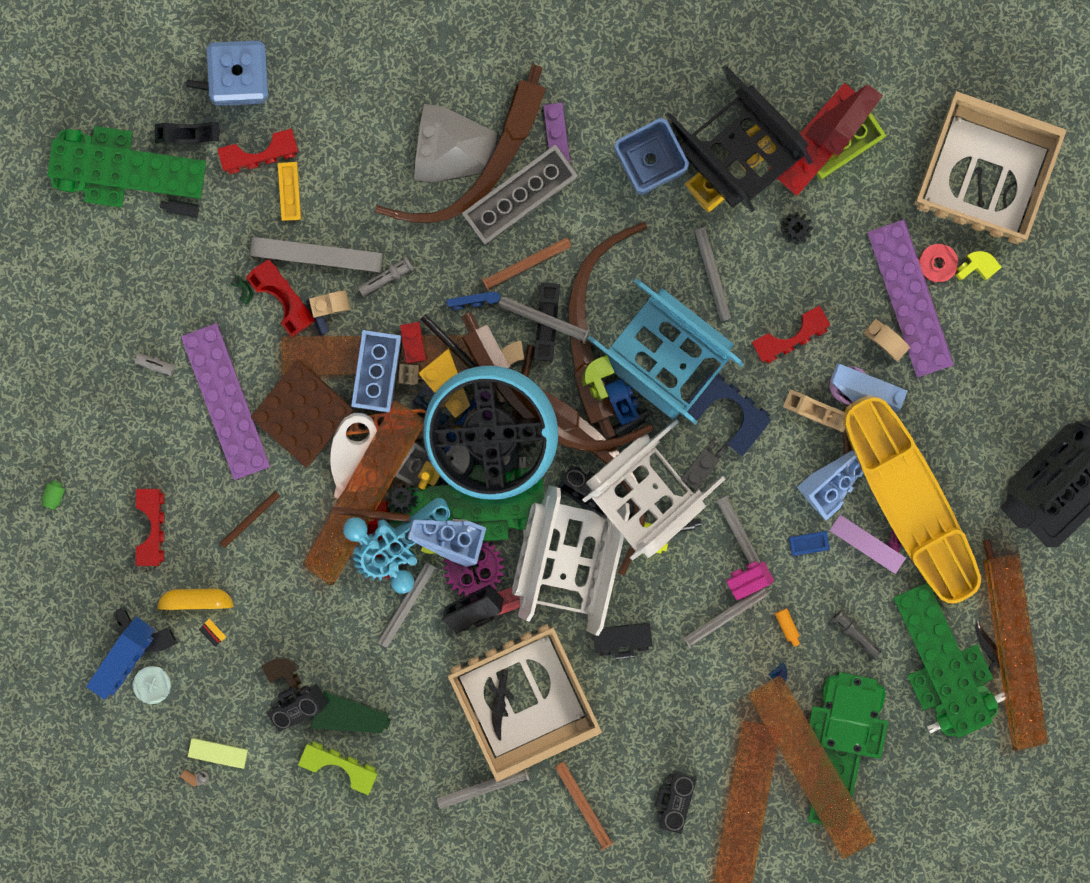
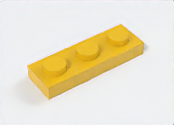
M278 163L282 221L302 220L298 163Z

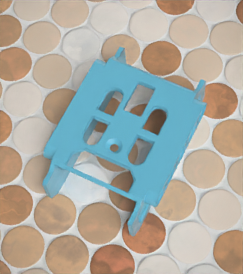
M635 278L634 283L650 296L646 304L609 349L605 348L591 336L587 339L608 356L615 375L623 379L628 385L630 384L634 390L668 417L675 420L681 414L696 425L697 421L687 411L729 359L740 367L744 364L730 351L734 344L664 289L661 288L656 294ZM668 322L681 332L674 342H671L660 333L659 327L662 323ZM643 327H646L663 341L655 353L635 339V336ZM687 338L701 348L702 353L698 358H692L680 349V346ZM644 352L657 362L650 372H647L636 363L635 357L638 353ZM715 358L721 363L720 367L691 403L688 404L681 398V387L704 359ZM682 363L686 364V369L684 370L680 369ZM663 368L677 378L678 383L674 388H668L656 379V376Z

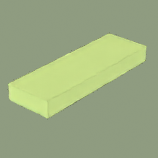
M192 738L188 757L244 769L248 749Z

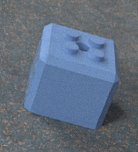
M260 40L214 42L208 45L207 65L210 101L215 106L264 104L268 99L265 45ZM235 65H239L243 69L242 74L239 76H235L231 72Z
M662 118L618 139L614 147V152L635 193L642 196L686 173L689 165L667 120ZM648 154H653L656 157V162L652 165L645 162V156Z

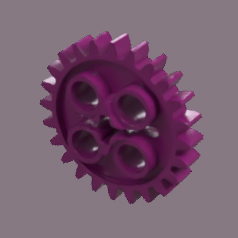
M486 541L485 544L482 542L480 551L484 552L486 556L484 560L477 561V564H475L479 566L476 568L480 584H476L475 575L472 570H469L472 565L467 567L458 566L453 561L443 560L448 564V566L443 567V570L448 571L444 578H450L447 585L454 584L451 590L459 589V596L463 592L467 596L489 584L497 590L494 584L502 583L498 577H504V574L500 572V570L505 569V566L500 565L504 559L498 558L501 554L500 551L494 552L496 545L489 547L490 541ZM489 570L491 576L488 579H482V571ZM466 575L472 576V582L468 585L462 582L463 577Z

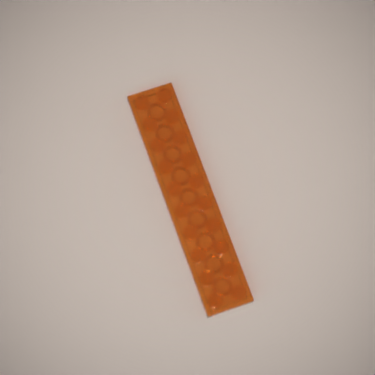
M423 335L427 360L406 363L402 340L397 371H399L400 364L419 365L420 371L448 347L436 335ZM447 335L474 362L462 340L464 335ZM362 336L282 337V375H285L298 359L316 375H356ZM450 350L458 373L469 369Z
M394 401L390 407V412L385 416L336 506L376 511L424 425V419L400 402ZM331 513L303 563V566L328 585H334L358 543L350 541L343 533L345 522L352 517L358 516ZM359 517L365 521L366 525L371 520V518Z
M1020 554L984 560L1012 750L1018 751L1048 744Z
M782 675L749 692L750 700L842 858L845 859L876 842V837Z
M742 720L713 883H753L780 727Z

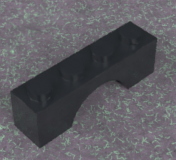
M541 282L539 311L554 318L558 316L560 284ZM537 323L534 360L553 362L556 330Z

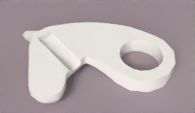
M352 413L345 417L333 436L330 462L336 484L335 498H339L342 493H354L381 488L388 483V475L385 470L372 469L361 462L365 453L375 442L377 428L373 419L364 413ZM353 423H363L369 429L368 436L362 441L350 440L346 435L347 428Z

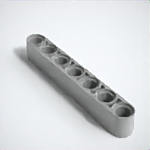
M252 237L249 256L381 273L383 254Z

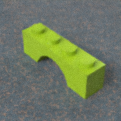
M312 741V743H307L298 766L315 773L326 765L340 766L348 773L351 788L369 795L378 775V772L375 771L376 767L367 763L363 766L358 763V759L351 756L347 758L340 756L341 752L330 748L328 751L322 748L323 744Z

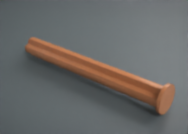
M564 238L486 279H481L489 292L490 288L570 248L571 243L568 238Z
M561 762L556 765L555 769L602 846L600 849L603 850L612 845L614 841H610L565 763Z

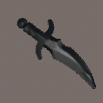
M976 621L975 629L980 645L988 653V658L993 661L989 667L990 672L993 673L994 667L998 665L1007 680H1013L1014 676L1004 662L1008 656V649H1004V654L1001 656L997 646L992 642L979 622Z
M507 669L501 670L498 688H493L491 684H488L489 689L496 693L493 699L492 724L494 732L500 741L502 718L506 707L505 695L510 696L512 700L514 699L513 694L506 689Z

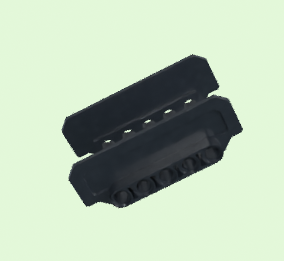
M724 65L722 67L723 72L731 85L737 90L735 91L737 97L693 134H690L671 113L667 112L665 115L672 128L683 140L679 145L686 159L732 208L741 202L751 212H754L755 209L750 200L800 159H804L808 165L812 164V161L805 149L808 147L807 142L753 85L747 87L728 66ZM734 103L741 108L740 117L711 141H700L696 135ZM747 119L752 120L761 129L751 138L741 128L742 122ZM735 134V138L730 139L729 135ZM766 135L776 145V150L771 154H766L757 145ZM716 144L723 145L731 153L722 162L711 152L712 147ZM756 153L772 167L762 177L746 163ZM736 160L746 169V175L740 179L735 178L727 169Z
M1090 420L1067 424L1008 483L1007 500L1000 506V509L1018 528H1029L1045 547H1059L1090 517Z

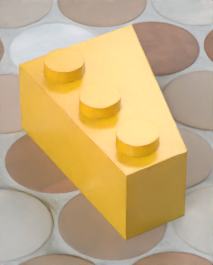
M449 348L419 371L420 376L434 393L448 379L458 374ZM464 387L458 390L445 404L446 408L455 418L470 407Z

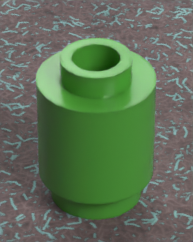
M52 480L51 483L47 482L41 498L42 506L56 510L57 506H60L65 488L62 487L63 483Z

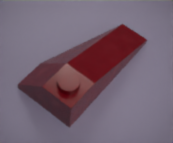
M865 85L817 119L805 136L835 158H838L883 95L870 85Z

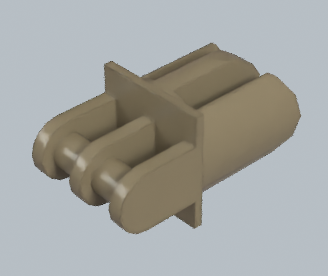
M400 364L399 371H397L399 383L418 384L419 365Z

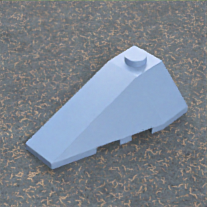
M837 363L831 378V382L852 403L868 395L878 396L886 401L895 413L901 409L907 394V390Z
M852 450L811 474L797 488L811 506L827 520L841 508L844 503L842 500L848 492L851 493L854 488L852 485L858 477H862L863 471Z
M412 520L407 539L450 561L467 567L477 564L486 528L470 521Z

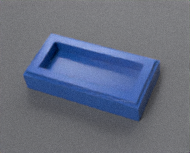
M827 531L788 537L792 556L830 550Z

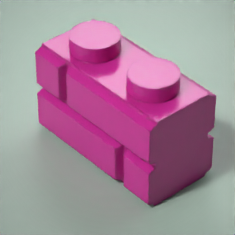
M757 561L751 562L746 565L747 569L741 571L739 568L730 573L731 577L727 579V583L736 600H740L774 582V578L764 561L757 563Z

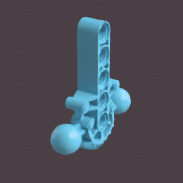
M436 498L411 516L410 522H403L395 529L386 520L379 519L375 534L370 535L367 534L368 529L364 520L359 517L348 519L343 527L345 537L350 541L361 544L360 547H354L355 554H353L354 565L358 568V572L360 574L363 573L365 578L370 576L372 581L376 577L381 581L382 577L389 575L391 577V587L399 594L410 592L415 583L414 577L407 570H399L398 565L408 563L413 566L417 563L415 552L410 548L415 542L407 539L408 535L406 534L410 531L412 520L446 521L450 516V511L444 499ZM439 508H444L441 512L436 511ZM383 536V538L378 541V537ZM392 543H398L396 546H390ZM378 554H383L381 557H375Z

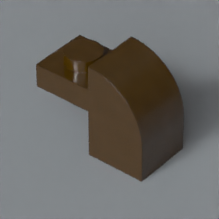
M278 657L262 665L270 683L284 676L289 688L293 686L297 690L301 688L300 684L302 682L297 673L295 675L293 673L299 667L293 660L286 657Z

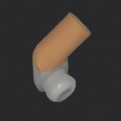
M185 769L180 778L192 786H199L208 782L209 775L205 771L193 775Z

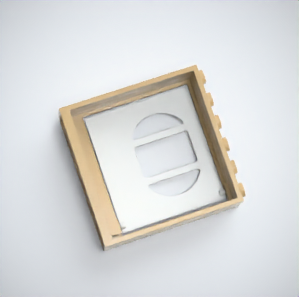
M956 91L951 98L913 205H916V209L923 212L933 211L935 216L946 219V217L953 218V222L959 225L970 224L972 225L971 228L976 231L982 232V230H987L990 232L989 235L1000 238L1004 236L1008 238V242L1013 244L1023 243L1029 237L1067 130ZM952 116H955L954 119H953V121H952V124H951L949 133H948V135H947L945 144H944V146H943V149H942L940 158H939V160H938V163H937L935 172H934V174H933L931 183H930V185H929V188H928L926 197H925V199H923V196H924V194H925L927 185H928V183H929V180H930L932 171H933V169H934V166H935L937 157H938V155H939L941 146H942V144H943V141H944L946 132H947V130H948L950 121H951V119H952ZM1047 149H1049V150H1048V153H1047V155H1046L1044 164H1043V166H1042V169H1041L1039 178H1038V180H1037L1036 186L1034 187V184H1035L1036 178H1037V176H1038L1040 167H1041V165H1042V162H1043L1045 153H1046ZM971 157L972 159L961 190L956 198L949 186L951 170L958 161ZM978 159L1003 167L988 210L963 201ZM1008 171H1011L1017 183L1016 196L1007 208L995 212ZM1031 197V200H1030V203H1029V205H1028L1026 214H1025V216H1024V219H1023L1021 228H1020L1019 233H1018L1017 231H1018V228H1019V226H1020L1022 217H1023V215H1024V212H1025L1027 203H1028V201H1029V198Z
M548 624L537 628L538 632L532 635L530 632L520 636L521 640L515 643L513 640L502 644V649L496 651V648L485 652L486 656L480 659L476 656L468 660V664L463 667L461 664L452 667L450 673H448V678L496 782L602 733L553 625L548 626ZM547 635H550V637H551V639H552V641H553V643H554V646H555V648H556V650H557V652H558V654H559V656H560V659H561V661H562V663H563V665H564V667H565V669H566V672H567V674H568V676H569V678H570V680H571V682H572V685H573V687H574V689H575V691H576V693H577V695H578V698H579V700H580V702H581V704H582V706H583V708H584V711H585V713H586L587 716L584 715V713H583V711H582V709H581V707H580V704H579V702H578V700H577V698H576V696H575V694H574V691H573V689H572V687H571V685H570V683H569V681H568V678H567V676H566V674H565V672H564V670H563V668H562V665H561V663H560V661H559V659H558V657H557V655H556V652H555V650H554V648H553V646H552V644H551V642H550V639H549V637H548ZM527 659L540 663L550 676L551 686L546 699H543L526 663ZM520 662L538 703L515 714L505 695V709L508 716H503L500 741L494 732L492 710L484 699V685L488 677H491L495 687L498 688L499 679L496 672ZM458 676H460L459 678H460V680H461V682H462V684H463V686H464V688H465V691H466V693H467V695H468V697H469V699H470V701H471V704H472V706H473L475 712H473V710H472V708H471V706H470V703H469V701H468V699H467V697H466V695H465V693H464V690H463V688H462V686H461V684H460V682H459V680H458ZM478 722L481 723V725H482V727H483V730H484V732H485V734H486V736H487V738H488V740H489V743H490V745H491V747H492V749H493V751H494V753H495L496 758H494V755H493V753H492V751H491V749H490V747H489V745H488V742H487V740H486V738H485V736H484V734H483V732H482V729H481V727H480V725H479Z

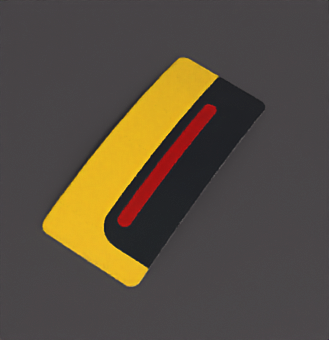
M210 619L199 628L201 633L215 647L226 638Z

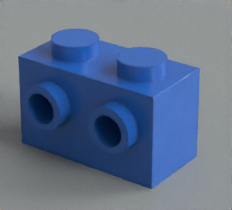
M620 379L606 385L610 402L621 425L639 419L636 409L639 407L635 396L631 397L634 394L630 384L626 386L624 380Z

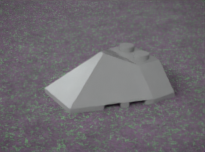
M424 104L417 144L414 180L434 183L482 173L495 150L498 133L443 106Z

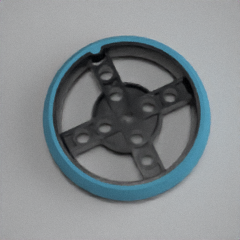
M479 366L454 375L436 391L426 411L423 435L425 448L433 467L449 485L472 497L504 499L518 495L531 488L547 472L553 462L557 449L558 425L549 399L540 387L528 377L505 367ZM495 382L507 385L524 395L533 405L540 419L516 420L510 411L498 405ZM474 384L477 408L467 415L463 424L439 426L442 410L448 400L461 388ZM482 391L489 392L491 398H484L482 396ZM485 410L491 411L492 414H493V417H492V418L486 417L485 414H484V411H485ZM530 426L534 432L528 434L524 427ZM505 428L513 429L514 435H508ZM489 429H491V432H495L493 436L487 433ZM467 431H473L476 434V438L469 437ZM448 432H454L457 439H451ZM543 440L540 454L533 466L522 476L507 481L504 458L514 451L518 442ZM465 445L473 456L483 460L486 482L473 479L461 472L449 460L443 447ZM494 448L497 451V455H491L488 449ZM491 467L498 468L499 474L492 473Z

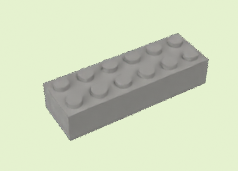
M554 145L462 214L484 245H487L580 176L559 147Z

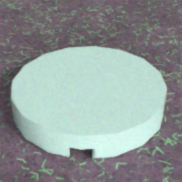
M148 666L136 674L132 684L133 691L139 700L147 704H157L163 701L170 693L171 680L167 672L162 668Z

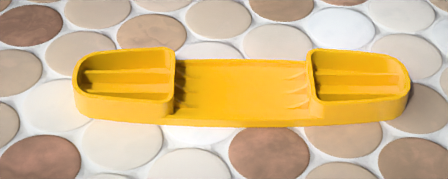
M868 395L854 401L846 408L843 414V424L870 489L894 533L923 578L941 600L947 603H958L971 597L981 585V575L975 557L940 485L914 443L913 438L899 417L882 398Z

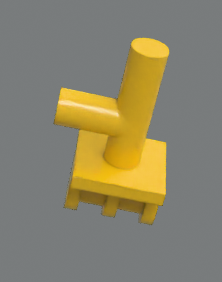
M429 461L425 462L418 475V478L421 479L418 487L425 490L427 484L435 486L440 477Z

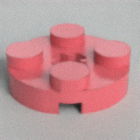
M933 244L927 247L919 258L924 277L932 282H944L953 277L958 263L955 251L943 244ZM935 258L943 260L942 268L938 269V267L934 266Z

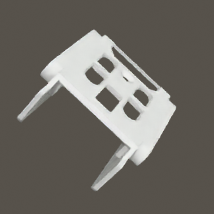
M677 419L663 428L653 438L646 434L633 441L586 482L592 491L582 500L586 502L592 498L634 548L635 553L630 557L632 560L642 553L647 558H650L706 507L702 500L726 479L724 476H721L702 492L698 490L693 494L655 446L660 443L659 439L679 423ZM653 453L659 457L687 491L685 495H674L650 466V456ZM642 466L647 470V477L637 484L630 473L637 467ZM625 480L632 490L625 497L620 498L615 494L614 490L621 481ZM654 483L657 484L658 489L653 488ZM663 496H667L671 499L672 506L662 514L655 503ZM631 498L640 510L630 520L625 522L617 510ZM649 509L657 520L651 526L645 528L641 526L639 519Z
M548 485L546 496L542 503H533L531 506L513 582L512 594L520 596L518 617L530 622L535 612L536 603L588 614L586 631L599 636L604 626L624 536L608 517L604 519L593 511L560 504V488ZM624 503L617 510L625 522L628 521L630 514L629 503ZM569 519L582 521L576 547L563 545ZM554 529L559 531L556 551L549 550ZM589 536L595 539L592 559L580 557L584 539ZM547 558L554 559L550 576L547 579H542ZM578 564L590 567L586 584L582 587H578L575 584ZM562 573L566 574L564 580L560 579ZM545 584L578 591L582 598L580 609L537 601L540 586Z

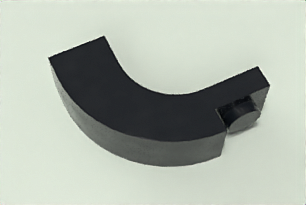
M219 122L155 124V144L204 145L219 142Z
M125 606L115 611L117 623L119 626H123V629L117 631L119 636L132 622ZM168 626L159 632L153 633L152 637L154 639L144 651L159 652L177 644L178 642L170 627Z

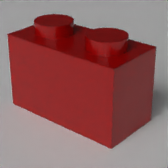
M420 322L400 325L406 363L427 360Z

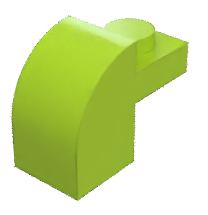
M607 355L591 362L582 373L583 387L590 384L591 395L597 401L608 397L601 379L615 373Z

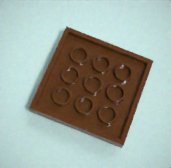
M298 359L253 413L251 419L304 467L308 468L333 438L342 420L352 414L355 409Z

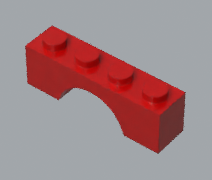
M292 128L273 133L269 147L258 154L246 153L237 144L217 149L223 171L225 173L229 172V175L239 173L240 168L254 169L259 167V163L266 162V165L276 163L277 158L291 159L296 157V153H299Z
M270 259L254 268L246 276V279L256 292L270 293L281 302L284 310L281 324L291 338L307 329L315 321L312 313L305 307L300 297L292 290L288 281L283 278Z
M820 305L801 315V328L794 337L778 339L767 333L752 341L751 344L761 363L766 361L768 364L777 359V354L783 352L785 355L793 351V346L798 343L801 346L811 341L810 337L814 334L820 336L828 332L827 327L831 325Z
M136 489V508L143 511L151 523V532L148 539L141 545L136 546V566H160L161 562L165 560V551L161 550V542L164 543L165 532L161 531V523H165V512H161V504H165V493H162V489Z

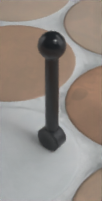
M977 167L975 169L976 174H978L979 200L977 205L978 207H983L985 204L982 200L981 184L983 169Z

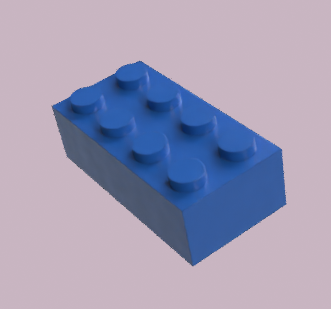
M136 616L121 634L86 687L104 700L110 694L113 696L125 682L127 675L133 670L136 662L142 657L145 652L144 650L153 641L152 634L155 629Z

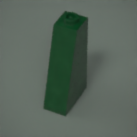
M324 690L323 694L329 703L322 712L315 714L310 726L314 729L382 733L384 729H388L391 719L388 718V712Z

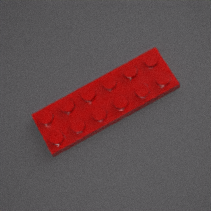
M846 83L838 89L800 133L808 144V147L805 149L811 158L812 164L808 165L804 159H800L777 178L796 196L832 157L830 153L805 135L817 119L855 93Z

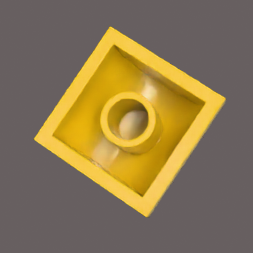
M699 172L685 183L692 196L708 213L725 200Z

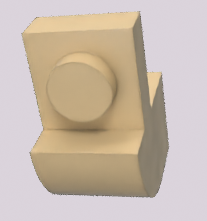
M346 291L309 298L313 318L351 310Z
M877 319L864 332L865 336L876 343L897 362L910 348L897 333Z

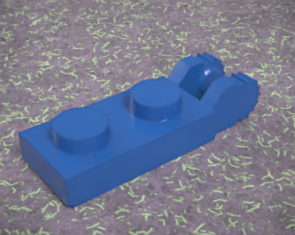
M488 292L447 299L448 308L452 307V311L464 309L463 305L471 304V307L482 306V302L485 301L489 304H494L500 301V294Z

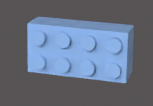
M362 331L351 407L391 412L402 336Z

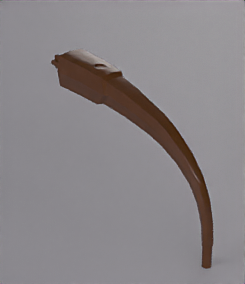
M532 64L527 81L519 80L517 82L503 123V131L495 150L474 185L459 200L445 209L432 213H408L376 205L374 212L411 223H435L446 221L462 214L485 197L496 185L514 158L522 141L529 135L546 87L538 85L543 67Z
M645 222L610 236L596 246L584 259L575 277L569 300V324L586 331L588 330L585 301L587 284L594 265L616 243L648 229ZM570 336L575 369L574 380L586 417L590 425L598 422L604 438H610L616 434L608 417L616 413L609 396L601 401H597L591 395V385L589 384L584 387L582 385L584 369L595 360L590 341L587 340L583 344L582 340Z
M472 312L461 316L469 332L462 337V340L478 367L500 366L510 369V365L500 350L488 325L486 324L479 328ZM495 382L498 392L524 420L540 419L537 411L524 395L507 385ZM651 424L618 438L595 441L576 437L558 426V443L581 451H604L631 443L654 430Z
M542 390L554 409L557 425L560 428L585 440H606L593 426L581 418L575 409ZM615 448L604 451H590L606 465L619 454ZM633 472L630 473L633 479L637 482ZM625 480L621 481L627 493L632 490ZM631 499L635 515L640 509ZM645 513L639 519L643 527L645 525ZM629 545L626 556L617 572L623 576L632 561L630 557L635 553L631 545Z

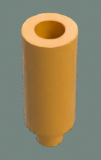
M785 608L776 612L775 616L787 642L791 641L793 647L799 645L798 637L800 635L788 609Z

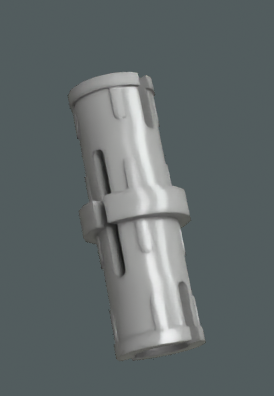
M139 352L135 359V364L147 367L152 372L158 371L172 376L175 369L174 364L172 365L159 360L158 357L152 358Z

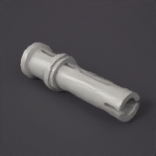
M404 256L403 260L395 265L391 264L385 272L358 286L362 296L366 297L394 279L399 280L407 272L415 271L408 257Z

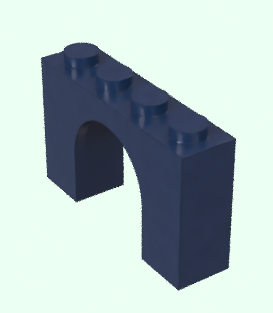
M712 372L709 373V375L705 378L702 384L690 397V399L687 401L688 404L691 403V401L695 398V396L699 393L703 386L712 377ZM718 373L687 413L698 420L709 405L717 399L727 398L736 402L742 410L743 420L740 428L727 445L743 456L770 423L771 419L768 418L770 414L763 408L758 410L753 406L755 402L748 396L743 398L739 395L740 390L733 384L728 386L724 383L725 378Z

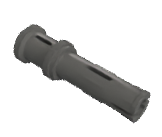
M841 609L833 616L831 621L835 622L843 630L844 634H849L872 659L879 656L882 650L857 627V622L851 620L845 614L844 609Z

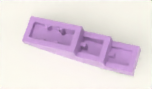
M839 515L829 530L894 574L897 573L906 559L841 515Z

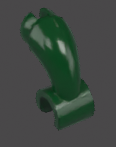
M235 275V277L240 279V283L235 285L231 282V284L242 288L240 301L248 304L253 296L252 289L240 276Z

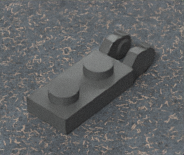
M714 438L707 449L702 451L681 478L696 491L728 449L724 445L716 456L712 455L710 451L717 445L719 441L717 438Z

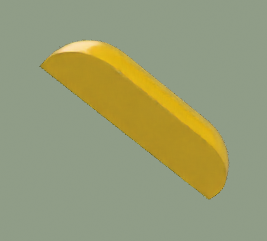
M217 588L173 589L164 593L157 605V609L160 610L222 609L234 607L231 597L225 591Z

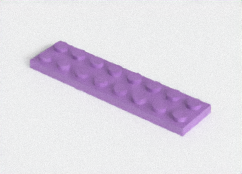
M905 219L869 231L868 235L904 341L910 347L908 353L916 376L920 377L953 366L954 362Z
M215 323L181 336L234 480L271 467L255 423L251 419V412L218 324Z

